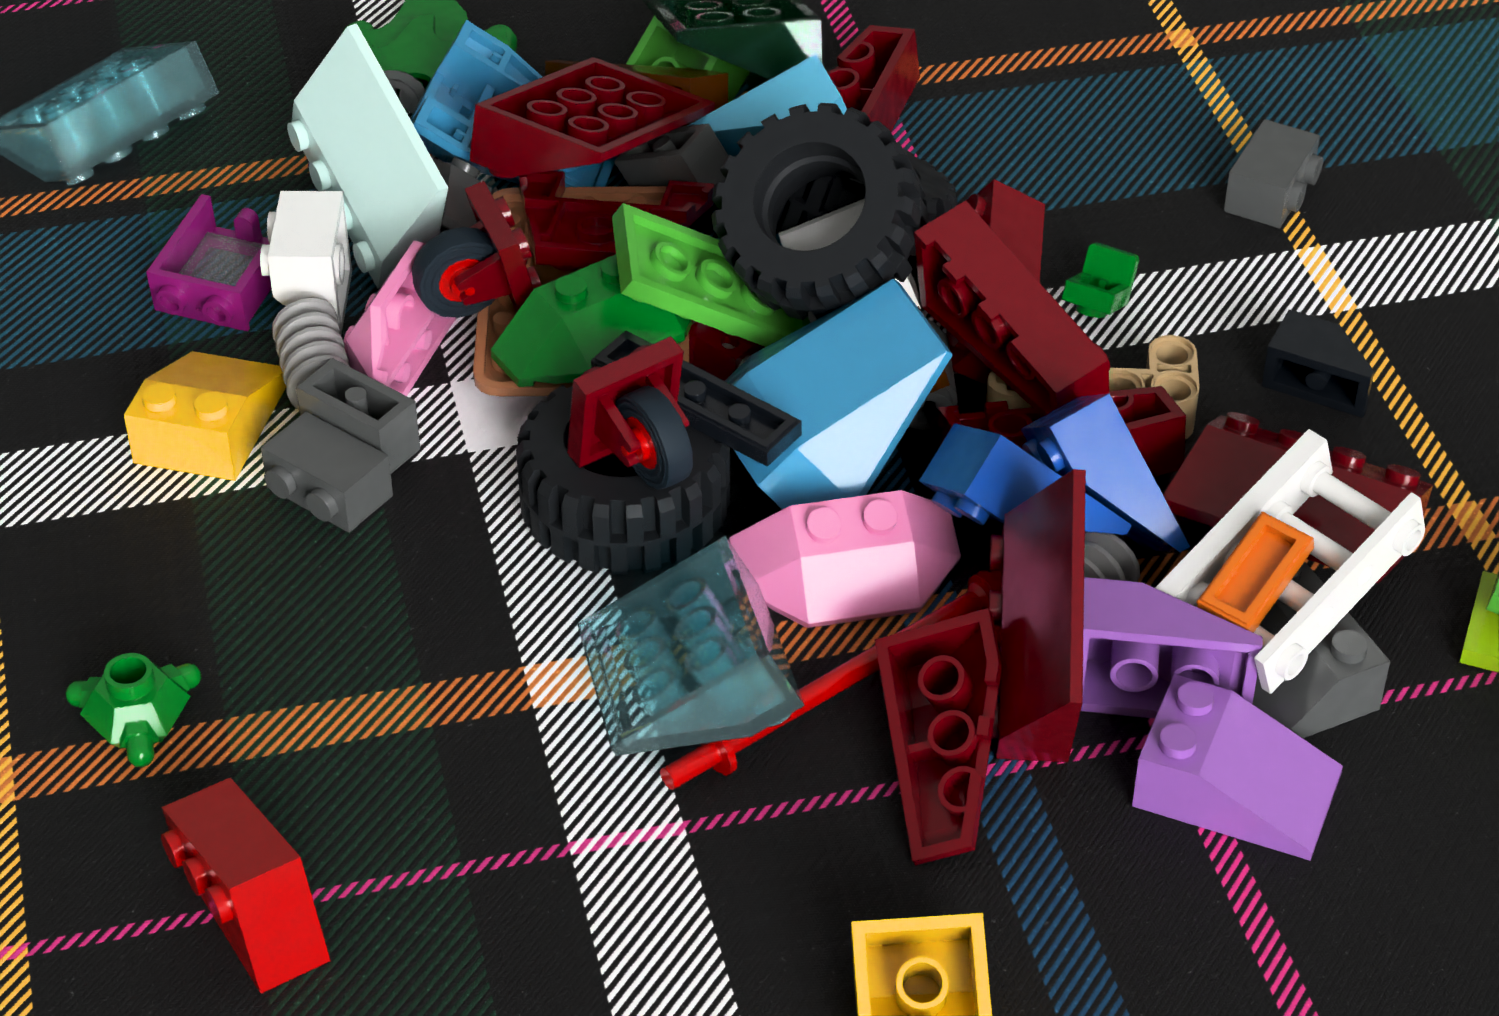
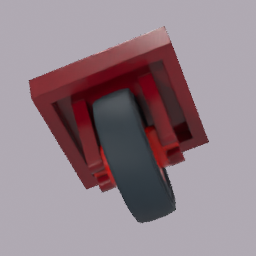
M485 181L465 188L476 224L471 227H459L443 231L430 239L417 253L412 266L413 285L418 296L430 311L442 317L460 318L475 314L491 305L496 298L508 296L517 313L533 289L542 285L533 266L526 267V264H528L527 259L533 257L522 229L520 227L514 230L510 229L515 226V222L504 197L502 196L494 200Z
M672 336L652 345L638 347L628 356L603 367H593L584 372L580 377L573 379L567 453L579 468L614 453L627 467L632 466L637 475L648 486L657 490L670 487L689 477L693 468V451L685 429L689 426V420L677 403L684 351Z

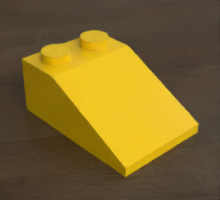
M192 351L149 376L143 381L124 413L133 463L236 481L286 388L281 367Z
M983 913L851 922L857 1016H992Z

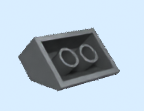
M1306 562L1303 563L1292 579L1313 594L1324 585ZM1277 600L1260 623V626L1276 635L1297 612L1280 600ZM1348 612L1308 654L1306 664L1300 673L1291 680H1284L1272 694L1261 688L1257 674L1252 704L1301 738H1306L1380 710L1390 660Z

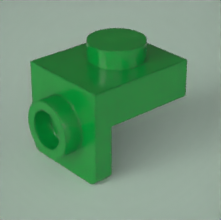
M1092 243L1088 247L1082 272L1066 280L1061 300L1076 304L1077 312L1090 317L1105 318L1106 314L1110 315L1128 305L1139 264V256L1101 243Z

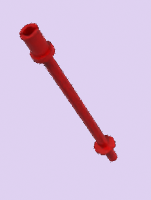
M981 570L969 578L966 593L897 633L961 616L974 610L988 608L989 591L1000 590L1001 571L993 570L988 572ZM874 645L724 733L711 724L702 727L698 733V740L701 746L660 769L662 781L667 788L674 790L710 768L722 773L724 776L733 773L737 769V752L880 670L876 646Z

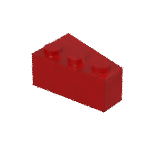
M231 777L162 807L169 831L161 834V841L171 864L175 869L183 866L192 890L197 896L202 897L260 994L331 961L301 857Z

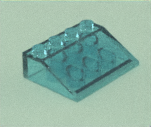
M196 41L123 48L1 116L0 155L45 182L66 181L68 186L75 185L93 176L94 171L92 167L105 160V163H112L128 156L132 152L130 145L138 140L149 141L164 135L170 130L168 123L179 117L180 120H184L203 112L206 109L204 102L220 92Z
M726 536L577 623L609 745L616 756L751 737L767 727L781 724L793 712L805 706L761 589Z

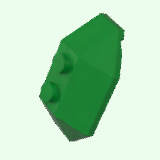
M615 254L534 288L490 349L491 358L518 387L534 386L535 382L552 384L573 383V379L580 377L584 372L591 369V360L623 332L628 331L651 344L672 336L678 344L685 341L694 320L684 319L672 312L644 302L635 301L631 297L621 294L617 257Z

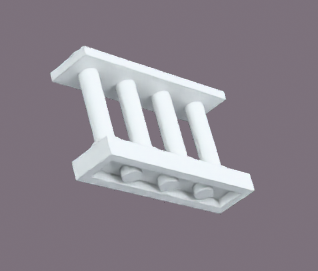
M1310 429L1297 440L1155 587L1162 592L1197 607L1199 597L1261 512L1313 537L1314 549L1310 554L1336 572L1315 594L1291 580L1278 600L1297 613L1276 635H1273L1260 625L1255 630V634L1263 637L1262 650L1254 657L1261 688L1269 694H1272L1284 680H1291L1300 673L1306 664L1308 654L1402 555H1410L1419 546L1425 533L1422 503L1419 496L1411 492L1391 513L1331 475L1333 470L1328 442ZM1320 495L1375 531L1352 553L1293 514L1309 497Z

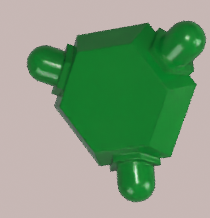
M125 653L114 657L107 663L102 677H89L87 681L79 680L69 684L65 696L72 706L82 709L80 715L111 745L120 749L126 748L127 758L132 765L145 767L154 759V744L165 739L191 697L187 692L200 683L201 672L196 665L191 663H185L176 667L169 664L160 668L144 655Z

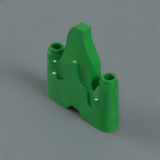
M405 0L395 17L381 28L374 29L370 23L361 20L347 26L358 25L383 71L397 70L406 72L422 82L423 87L426 89L462 25L468 20L467 12L456 0ZM497 24L485 30V32L502 41L515 52L517 51V37L508 26Z

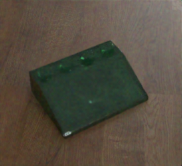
M642 0L677 42L768 79L774 78L815 54L822 63L821 19L801 0Z

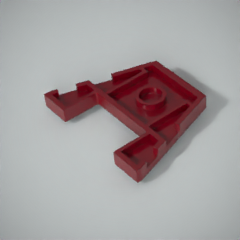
M547 171L519 176V190L535 264L550 265L559 270H574L587 267L616 254L612 216L623 202L562 198L565 192V172ZM669 180L660 205L625 204L689 228L713 206L714 184Z

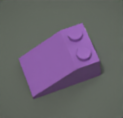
M1084 577L1083 700L1081 711L1156 718L1174 674L1232 690L1252 704L1258 674L1254 657L1262 650L1263 637L1143 582Z
M1174 674L1138 759L1132 807L1311 861L1343 766L1234 691Z

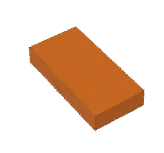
M1261 512L1199 597L1197 607L1254 633L1313 551L1314 538Z

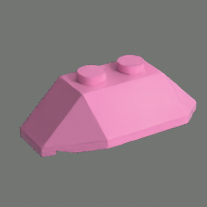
M418 241L412 242L377 294H371L364 313L355 326L351 325L348 328L344 337V349L351 368L405 396L408 395L456 320L455 317H442L430 311L414 288L412 266L417 253L426 244Z
M903 490L791 505L729 537L739 593L752 600L755 598L773 611L806 628L920 612L961 559L952 515L934 504L930 499Z

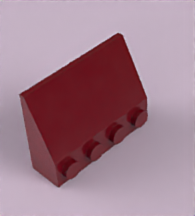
M591 57L475 104L469 161L488 168L492 175L500 178H514L522 175L597 164L713 112L715 102Z
M1228 412L1227 416L1221 415L1206 425L1163 496L1172 513L1214 527L1304 433L1281 429L1278 434L1260 428V421L1252 416L1237 412ZM1334 447L1333 451L1329 450L1333 470L1332 476L1391 513L1412 492L1421 498L1424 517L1433 484L1419 480L1421 476L1419 472L1401 465L1389 464L1384 469L1366 463V456L1363 453L1350 448ZM1320 495L1309 497L1293 514L1352 553L1375 531ZM1311 554L1307 558L1308 560L1326 565ZM1402 555L1376 583L1379 584L1405 556Z
M1073 469L1006 513L1002 535H991L990 570L1001 571L1000 590L989 591L988 605L992 612L994 626H999L998 648L1002 663L991 738L996 739V759L1069 761L1083 700L1086 470Z

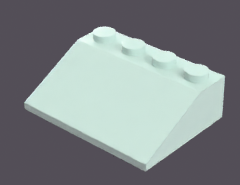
M358 25L347 26L294 99L292 122L288 123L287 130L297 152L303 151L309 161V172L318 191H343L347 232L353 242L354 258L359 269L363 273L369 272L377 288H380L413 241L427 243L440 233L448 186Z

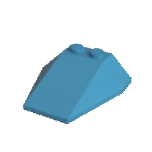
M466 20L428 83L410 120L429 154L447 163H450L453 157L459 158L480 170V173L496 177L489 172L488 168L469 161L475 104L542 78V76L508 45ZM617 156L597 164L554 171L565 172V187H605ZM519 176L514 178H500L506 181L519 184Z
M893 278L850 303L835 309L752 354L725 380V382L802 421V435L768 467L736 450L734 451L757 486L781 509L791 505L866 495L953 354L902 285Z

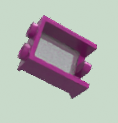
M201 194L146 271L154 310L248 332L250 320L272 289L270 276H262L261 247L263 244L270 243L268 237H262L257 213L250 208H242L234 219L235 231L216 227L211 196Z

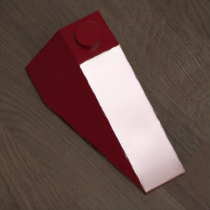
M989 608L875 639L911 857L915 865L975 850L1002 671L993 616Z

